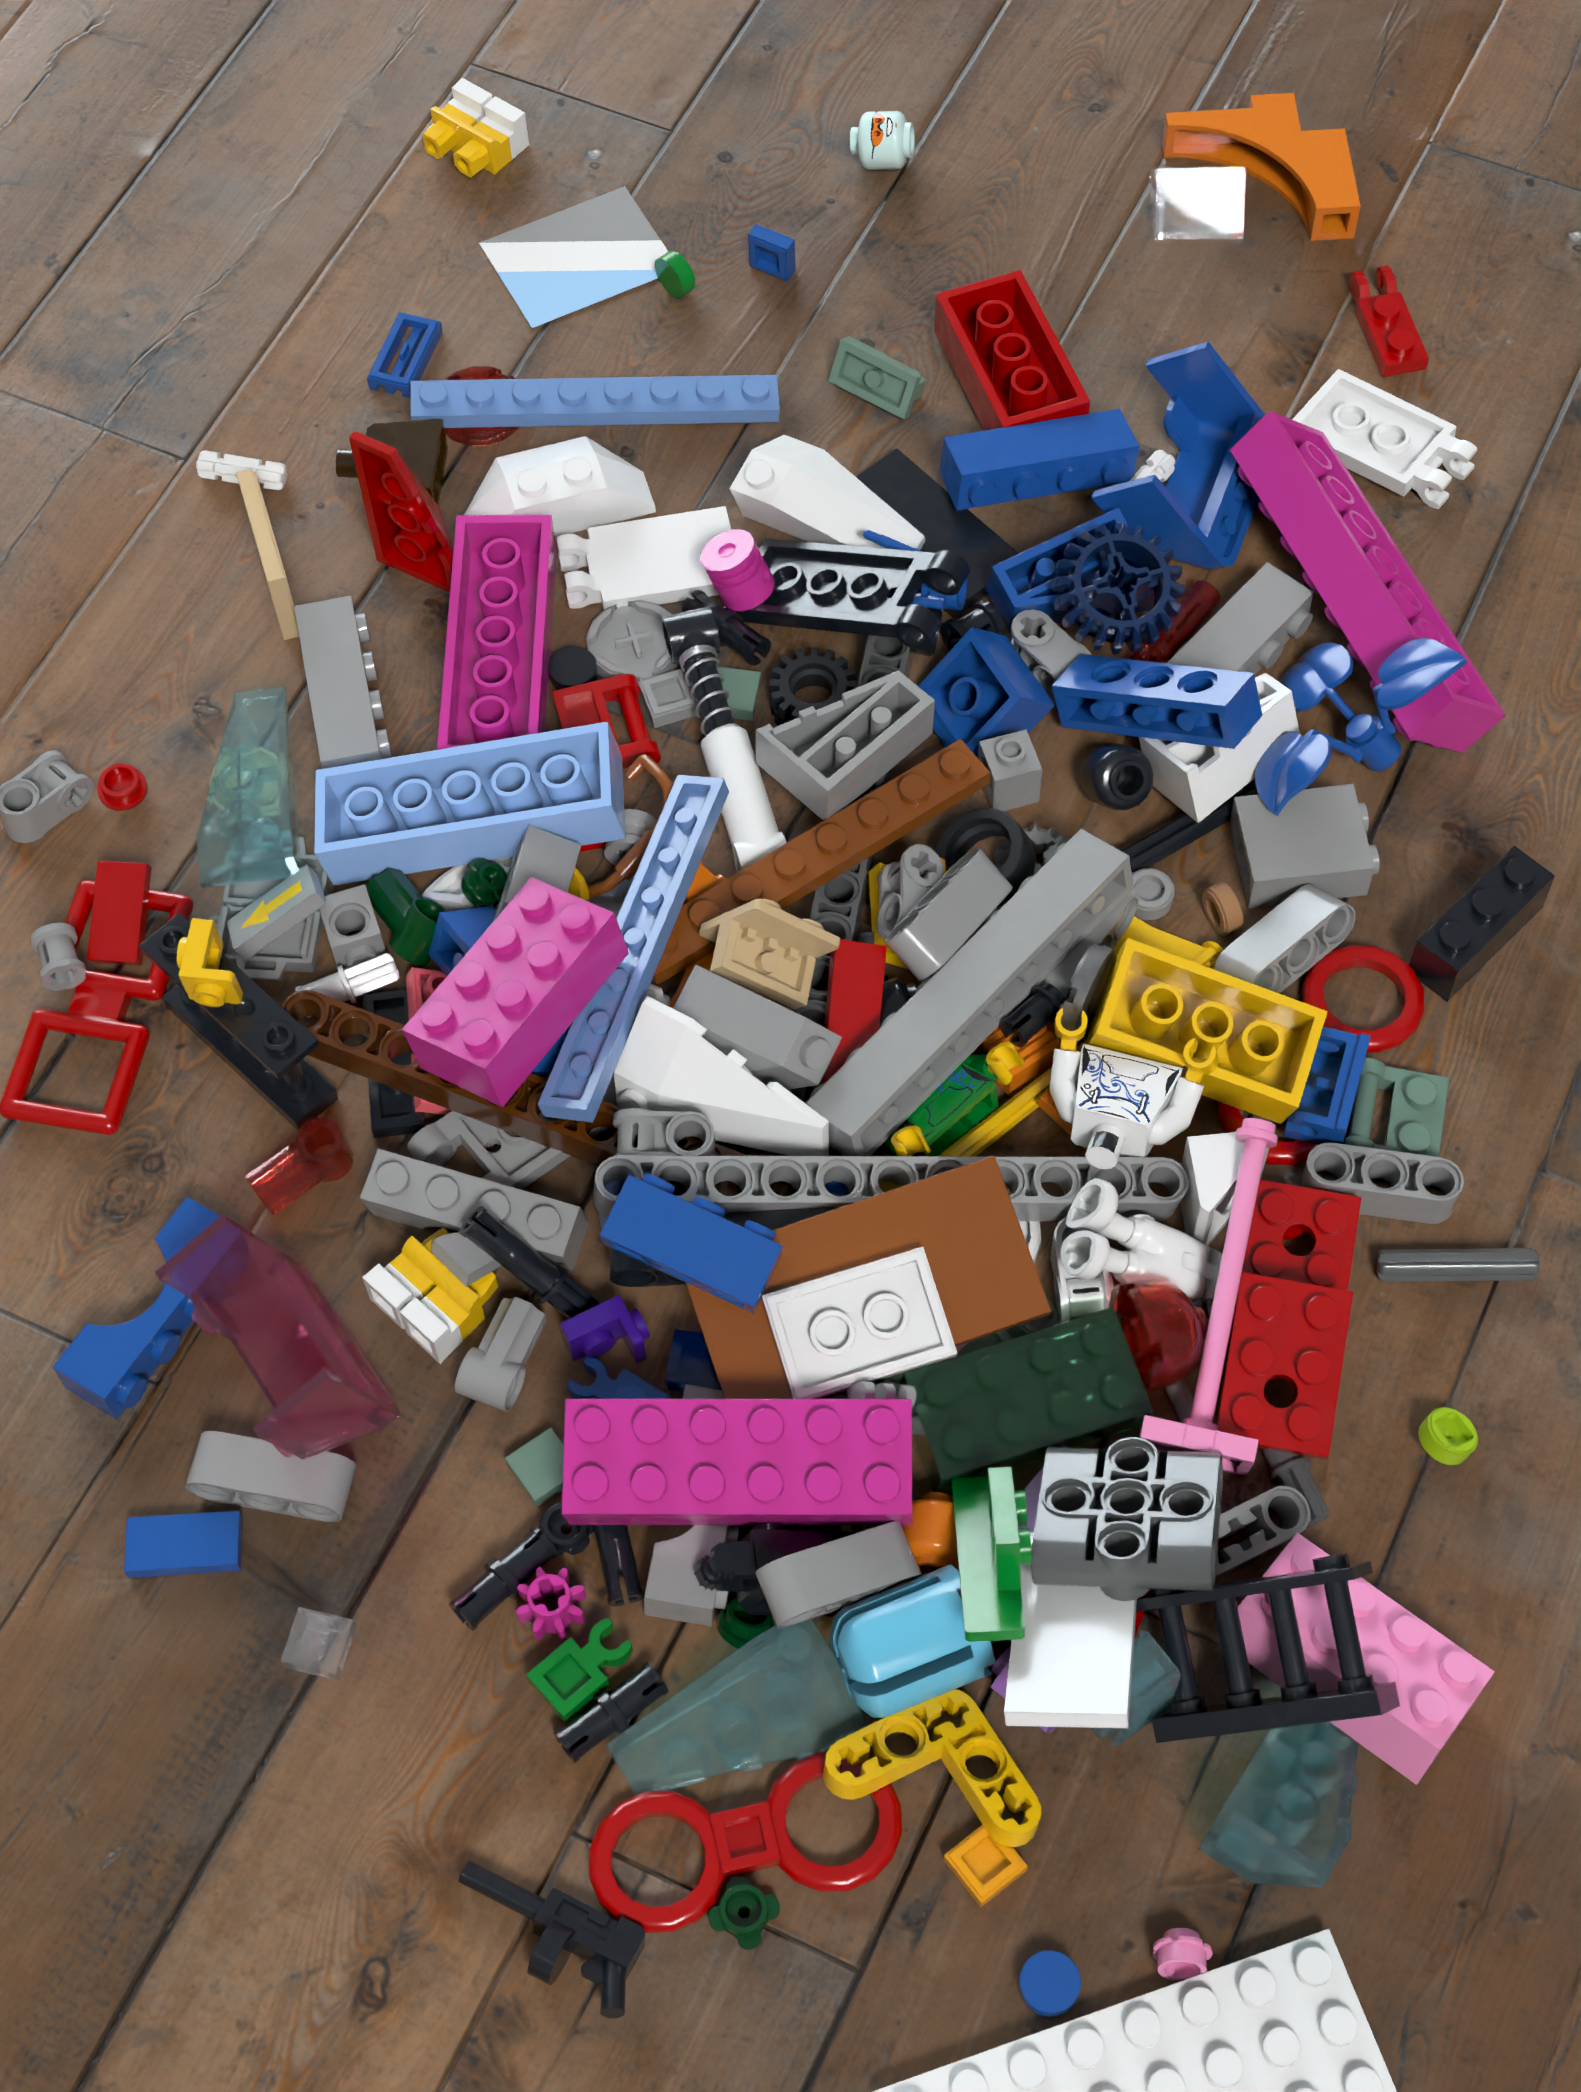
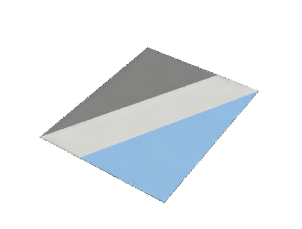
M625 186L479 243L531 328L658 279L654 266L655 260L668 252Z

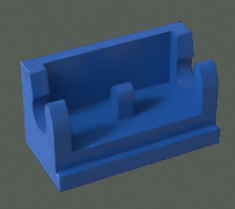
M1323 1027L1299 1108L1288 1117L1284 1132L1285 1137L1316 1145L1322 1143L1343 1144L1370 1035L1362 1033L1356 1035Z

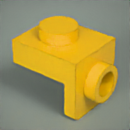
M192 918L188 937H182L178 944L177 965L180 969L178 976L189 999L201 1005L220 1007L224 1003L241 1004L243 991L235 974L231 971L218 970L224 944L213 920Z

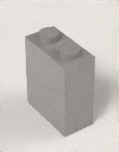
M1354 784L1303 789L1287 802L1278 816L1274 815L1266 807L1259 794L1234 797L1229 827L1248 908L1279 905L1306 884H1313L1336 898L1368 894L1373 875L1379 873V854L1376 845H1369L1366 835L1369 827L1368 811L1364 802L1358 803Z

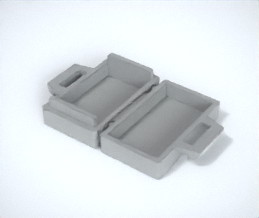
M265 835L257 852L232 851L222 899L224 906L220 910L217 930L224 944L222 953L251 979L280 981L284 977V971L310 973L315 971L323 927L319 910L245 961L233 950L226 923L230 918L306 864L318 875L324 896L328 895L331 880L316 855L306 854L304 837ZM268 849L294 850L297 852L296 854L268 852Z

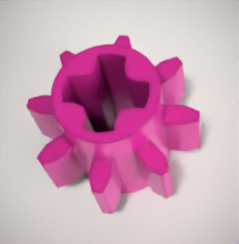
M539 1567L536 1569L537 1578L530 1586L519 1584L517 1587L520 1597L528 1602V1604L520 1606L516 1610L519 1623L534 1620L532 1631L534 1638L538 1641L544 1636L545 1632L557 1633L561 1641L566 1640L565 1630L572 1622L577 1624H584L585 1622L583 1611L579 1607L574 1606V1604L582 1602L587 1598L583 1585H576L569 1588L570 1577L566 1568L560 1570L558 1575H545L544 1570ZM554 1597L559 1608L548 1612L543 1600Z

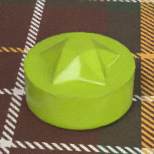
M1448 1407L1436 1408L1419 1426L1418 1436L1422 1447L1432 1458L1440 1463L1459 1465L1477 1447L1478 1435L1475 1427L1465 1415L1455 1409Z

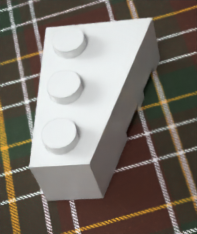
M1267 673L1255 678L1263 716L1235 749L1139 737L1142 753L1150 761L1154 773L1153 787L1197 823L1255 778L1259 759L1276 739L1288 732L1300 734L1292 691Z

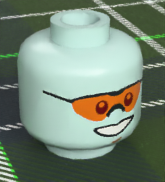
M900 111L866 112L860 118L859 127L851 128V154H858L862 166L867 170H897L905 165L907 158H913L915 149L913 122H907L904 114Z

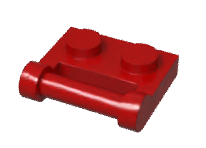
M622 674L552 691L553 704L561 729L608 722L617 745L618 742L606 702L615 701L620 704L631 739V743L618 745L622 755L623 769L630 767L643 754L648 755L657 764L661 760L658 745L650 738L638 700L641 690L636 676Z

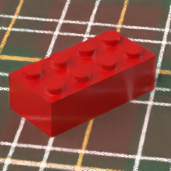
M1021 269L935 294L934 332L984 431L1089 414L1090 400Z

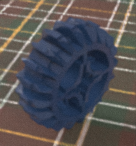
M1123 521L1116 524L1113 534L1110 533L1104 523L1097 526L1094 536L1084 531L1080 533L1077 539L1078 545L1068 544L1063 552L1066 559L1058 560L1054 571L1060 577L1054 579L1051 589L1053 592L1060 594V596L1056 598L1054 608L1058 611H1069L1064 616L1062 624L1063 627H1071L1075 624L1080 627L1075 635L1077 641L1084 640L1087 634L1095 638L1092 643L1094 651L1100 650L1104 641L1110 642V649L1113 655L1120 653L1124 642L1132 653L1140 650L1142 640L1151 646L1158 641L1159 632L1167 633L1173 625L1171 617H1177L1182 609L1181 603L1176 599L1183 596L1185 585L1175 582L1182 575V566L1168 565L1174 557L1173 549L1162 552L1157 550L1161 541L1160 535L1152 537L1149 542L1141 538L1144 534L1142 525L1136 527L1132 535L1126 534V527ZM1100 559L1102 565L1099 570L1100 578L1093 580L1090 586L1082 588V570L1091 562ZM1124 559H1127L1135 563L1140 568H1135L1128 565ZM1111 582L1115 583L1116 587L1110 588ZM1120 589H1126V593L1122 594ZM1154 589L1153 609L1146 615L1137 618L1135 614V609L1138 605L1136 598L1143 596L1146 590ZM1095 608L1108 611L1113 619L1102 615Z

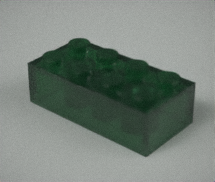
M1114 1307L903 1374L899 1384L911 1385L916 1390V1401L912 1407V1432L934 1492L952 1488V1480L957 1478L988 1476V1468H1014L1044 1458L1048 1447L1061 1448L1066 1446L1068 1448H1075L1142 1426L1144 1416H1150L1153 1412Z

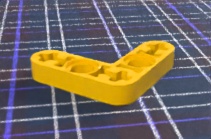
M954 1689L876 1721L839 1739L830 1746L826 1753L823 1769L825 1785L832 1794L842 1799L854 1800L862 1798L941 1759L986 1831L996 1842L1004 1846L1018 1847L1025 1845L1033 1839L1041 1818V1805L1038 1797L975 1701L968 1694L960 1690ZM942 1711H946L950 1717L961 1715L960 1727L956 1728L950 1721L938 1725ZM934 1728L932 1739L930 1741L929 1734L927 1731ZM903 1732L915 1740L917 1749L909 1755H897L887 1748L885 1739L892 1733ZM872 1746L875 1757L868 1760L870 1747ZM984 1755L996 1764L998 1772L991 1778L980 1779L973 1776L967 1770L965 1762L972 1756ZM846 1760L851 1766L863 1763L860 1777L855 1778L850 1771L840 1774L841 1761ZM1006 1785L1003 1798H1001L998 1792ZM1004 1802L1013 1813L1021 1810L1025 1813L1021 1825H1018L1017 1821L1013 1818L1005 1821L1001 1818L1005 1806Z

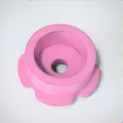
M1188 1928L1170 1929L1163 1934V1938L1158 1939L1153 1944V1958L1157 1961L1158 1973L1172 1981L1180 1982L1206 1973V1960H1209L1213 1955L1211 1946L1203 1943L1200 1935Z

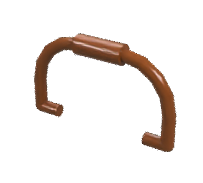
M643 754L636 759L624 774L634 782L645 769L657 780L663 790L664 808L674 784L667 773L648 755ZM656 825L651 832L647 830L614 867L616 871L602 882L588 886L589 898L612 891L625 879L630 881L637 872Z

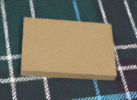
M252 469L237 472V479L283 639L288 640L299 637L293 599L256 471L253 472Z

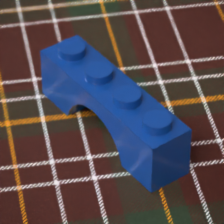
M186 1197L154 1238L167 1266L163 1290L154 1304L140 1316L125 1323L109 1326L86 1324L53 1366L54 1371L66 1389L116 1420L126 1408L133 1407L141 1399L147 1387V1380L160 1364L167 1363L175 1355L181 1342V1336L193 1321H198L206 1315L213 1303L215 1292L226 1278L230 1279L240 1271L246 1259V1252L249 1250L238 1226L189 1197Z

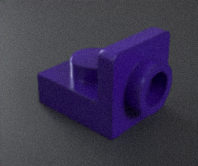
M620 1295L560 1323L564 1345L573 1362L584 1356L587 1358L601 1356L612 1349L616 1341L623 1338L636 1363L646 1359L644 1340L650 1337L648 1328L638 1309L634 1308L628 1311Z

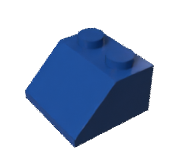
M974 627L968 630L918 686L935 700L933 730L943 745L947 747L961 739L977 758L979 741L1026 729L1029 734L1055 706L1005 635Z

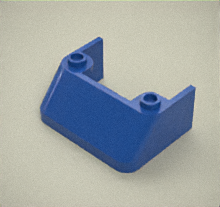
M1209 341L1148 359L1146 363L1147 369L1170 396L1163 425L1168 437L1180 449L1174 464V472L1169 476L1166 486L1162 484L1156 475H1151L1095 490L1091 498L1104 513L1119 507L1132 532H1134L1136 527L1142 525L1144 529L1142 539L1149 542L1152 537L1160 535L1161 541L1157 550L1162 552L1173 549L1174 557L1172 560L1208 570H1216L1229 567L1235 563L1259 500L1256 491L1240 478L1237 472L1240 466L1230 449L1265 414Z

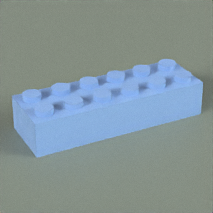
M608 722L316 770L314 854L333 885L370 880L372 876L383 873L387 868L398 869L404 874L470 864L472 861L481 858L489 861L513 857L528 825L581 844V846L626 839L622 755Z

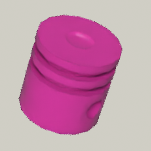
M739 529L722 532L713 537L702 550L700 561L726 608L741 612L750 610L762 604L771 595L775 579L749 532Z

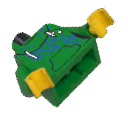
M1004 1042L993 1047L988 1054L971 1053L880 1146L881 1150L893 1156H939L999 1109L996 1084L993 1080L998 1079L1001 1084L1008 1085L1013 1079L1009 1070L1016 1066L1023 1067L1026 1064L1015 1046L1010 1042Z

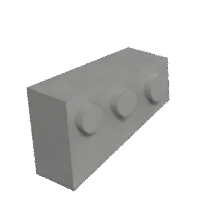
M898 670L843 693L842 700L815 710L814 706L799 711V718L774 728L768 724L756 729V763L824 821L850 805L932 734L935 700Z

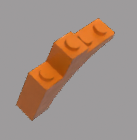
M1294 93L1250 95L1249 108L1166 113L1162 140L1164 158H1189L1216 162L1233 167L1261 180L1277 191L1296 210L1309 233L1310 241L1354 238L1361 205L1345 128L1301 131Z

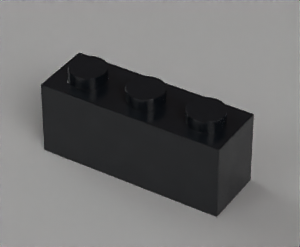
M1514 845L1417 940L1409 966L1414 969L1419 981L1448 1002L1543 908L1555 875Z

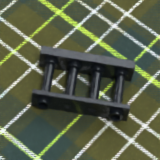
M180 913L176 914L139 945L141 952L176 983L173 988L162 996L165 1006L292 1126L301 1132L339 1099L335 1088L303 1060L319 1046L318 1040L223 953L218 970L231 971L235 974L243 991L241 1004L224 1003L220 1007H208L189 999L178 976L180 969L177 965V949L180 939L188 937L191 923Z
M1348 1553L1312 1559L1314 1570L1215 1584L1213 1591L1150 1589L1149 1595L1137 1598L1136 1612L1158 1609L1175 1695V1701L1170 1702L1172 1711L1152 1719L1156 1743L1378 1716L1399 1707L1400 1703L1395 1682L1374 1684L1373 1674H1366L1348 1586L1349 1580H1355L1373 1573L1371 1561L1350 1564ZM1323 1584L1342 1678L1336 1680L1338 1689L1317 1691L1316 1682H1309L1291 1589ZM1261 1593L1268 1594L1286 1685L1280 1687V1697L1264 1699L1261 1698L1260 1689L1253 1688L1236 1597ZM1212 1601L1230 1690V1693L1224 1695L1226 1704L1207 1706L1205 1696H1199L1181 1605Z

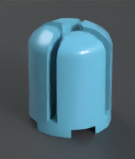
M951 1564L845 1606L833 1617L829 1641L832 1653L836 1657L835 1664L840 1678L855 1704L872 1718L891 1716L992 1674L987 1668L995 1664L991 1642H969L965 1640L962 1600L957 1592L960 1590V1577L958 1570Z

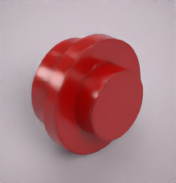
M117 763L107 767L101 773L97 784V793L100 801L104 806L115 811H125L136 807L144 800L148 790L144 775L138 769L126 763Z

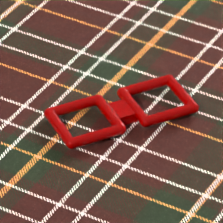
M83 880L78 884L64 922L75 928L78 937L74 945L76 951L93 905L94 880ZM150 889L148 909L168 912L167 922L178 913L189 921L193 909V900L187 895ZM154 963L147 979L86 969V979L74 987L76 989L68 1012L48 1009L35 1010L30 1017L0 1101L1 1116L12 1120L103 1135L117 1133L150 1038V1031L146 1026L124 1022L132 997L152 1001L161 999L165 993L169 977ZM48 1030L125 1043L102 1113L24 1100Z

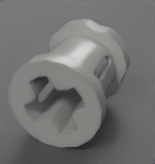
M47 924L35 930L30 937L31 947L34 952L39 954L42 965L40 970L41 984L47 990L60 991L71 989L86 979L84 963L78 960L74 946L78 937L75 928L70 924Z

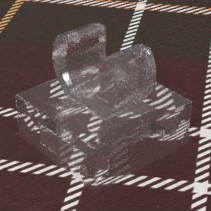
M298 1607L281 1658L284 1668L339 1681L356 1629L353 1619Z

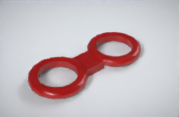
M1350 944L1332 950L1309 969L1302 984V1002L1328 1011L1323 1027L1356 1035L1362 1033L1371 1036L1367 1053H1380L1400 1046L1417 1031L1425 1012L1424 988L1414 969L1397 954L1374 945ZM1352 967L1370 968L1383 973L1396 984L1402 996L1403 1010L1401 1015L1390 1025L1376 1030H1359L1345 1025L1330 1013L1324 1001L1326 982L1337 972ZM1217 1101L1218 1120L1224 1132H1236L1238 1128L1242 1127L1243 1117L1239 1109ZM1300 1140L1277 1142L1276 1147L1269 1148L1265 1164L1293 1166L1306 1162L1310 1151L1318 1145Z
M816 1752L793 1762L773 1782L766 1802L711 1814L697 1800L674 1791H644L620 1802L599 1823L589 1848V1880L599 1904L619 1922L623 1916L642 1926L645 1933L675 1932L699 1921L718 1901L727 1877L778 1866L794 1882L819 1892L850 1891L874 1880L893 1860L903 1833L901 1803L891 1783L870 1793L869 1795L875 1804L879 1818V1828L873 1844L860 1858L840 1866H823L806 1859L793 1846L786 1830V1814L793 1797L806 1784L823 1778L827 1752ZM842 1760L839 1773L850 1771L855 1778L860 1777L863 1763L851 1766L846 1760ZM649 1817H671L686 1823L699 1836L705 1850V1868L698 1885L685 1899L669 1906L648 1907L631 1900L618 1887L613 1875V1854L620 1837L633 1824Z

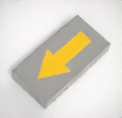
M308 864L226 922L233 950L244 961L254 956L326 904L318 875Z

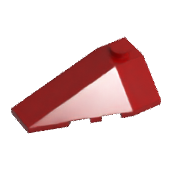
M353 431L349 441L377 561L450 593L453 549L440 507L396 448Z

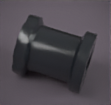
M984 599L974 604L972 612L957 621L950 619L941 626V633L949 650L958 643L971 627L1004 635L1005 625L999 612L989 601Z

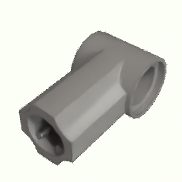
M517 1297L511 1299L503 1298L479 1347L471 1348L464 1357L456 1377L455 1392L506 1413L509 1412L522 1390L526 1375L525 1365L547 1322L546 1314L534 1307L532 1303Z

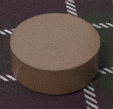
M1220 882L1205 888L1202 902L1207 919L1213 929L1223 936L1242 929L1244 922L1243 913L1231 887L1225 882Z

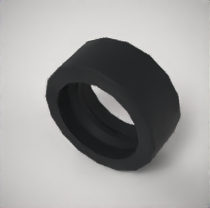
M995 808L974 809L960 815L945 828L936 844L935 852L940 858L945 859L947 872L977 842L988 837H1006L1011 844L1010 854L999 871L1013 888L997 906L999 907L1006 904L1017 893L1020 885L1026 878L1033 876L1036 863L1035 850L1032 840L1009 813Z

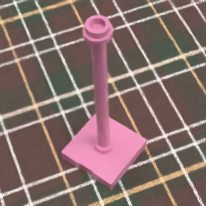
M1257 1118L1243 1119L1242 1127L1236 1131V1140L1244 1143L1190 1418H1185L1183 1423L1145 1415L1139 1438L1148 1440L1157 1450L1221 1452L1223 1471L1247 1476L1255 1462L1259 1440L1217 1431L1218 1426L1212 1422L1266 1148L1276 1147L1278 1136L1274 1134L1276 1125Z

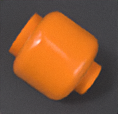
M940 1492L925 1493L921 1496V1499L912 1501V1525L902 1526L922 1576L950 1564L959 1571L953 1498Z

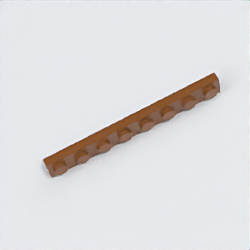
M959 739L682 905L652 982L657 986L714 951L716 943L699 935L702 923L754 899L772 900L781 906V910L990 784V771L968 746Z

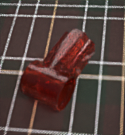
M325 1117L313 1118L299 1128L296 1141L251 1171L245 1178L268 1211L274 1216L320 1182H331L343 1178L351 1169L353 1153L336 1122ZM326 1144H334L330 1152L324 1155H315L320 1147Z

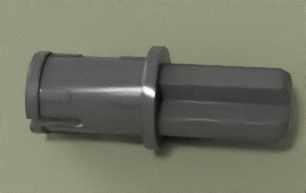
M1261 1448L1272 1470L1269 1476L1271 1483L1292 1487L1298 1490L1307 1500L1310 1508V1521L1307 1527L1314 1526L1325 1520L1329 1515V1510L1309 1471L1313 1465L1311 1460L1302 1455Z

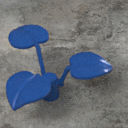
M1418 638L1403 644L1383 662L1379 669L1378 676L1382 683L1373 689L1379 714L1378 718L1369 714L1356 716L1333 689L1345 681L1353 671V660L1349 652L1343 646L1336 643H1322L1309 649L1300 657L1298 663H1294L1288 669L1280 683L1292 691L1296 712L1309 710L1327 695L1349 721L1346 727L1347 744L1314 729L1309 730L1304 737L1297 732H1288L1280 736L1267 748L1256 766L1255 783L1263 803L1274 815L1278 816L1287 802L1310 785L1326 768L1332 755L1331 748L1349 755L1355 763L1362 760L1372 771H1381L1390 767L1401 753V744L1393 735L1396 728L1390 722L1388 710L1400 709L1416 701L1467 663L1466 659L1460 653L1434 639Z

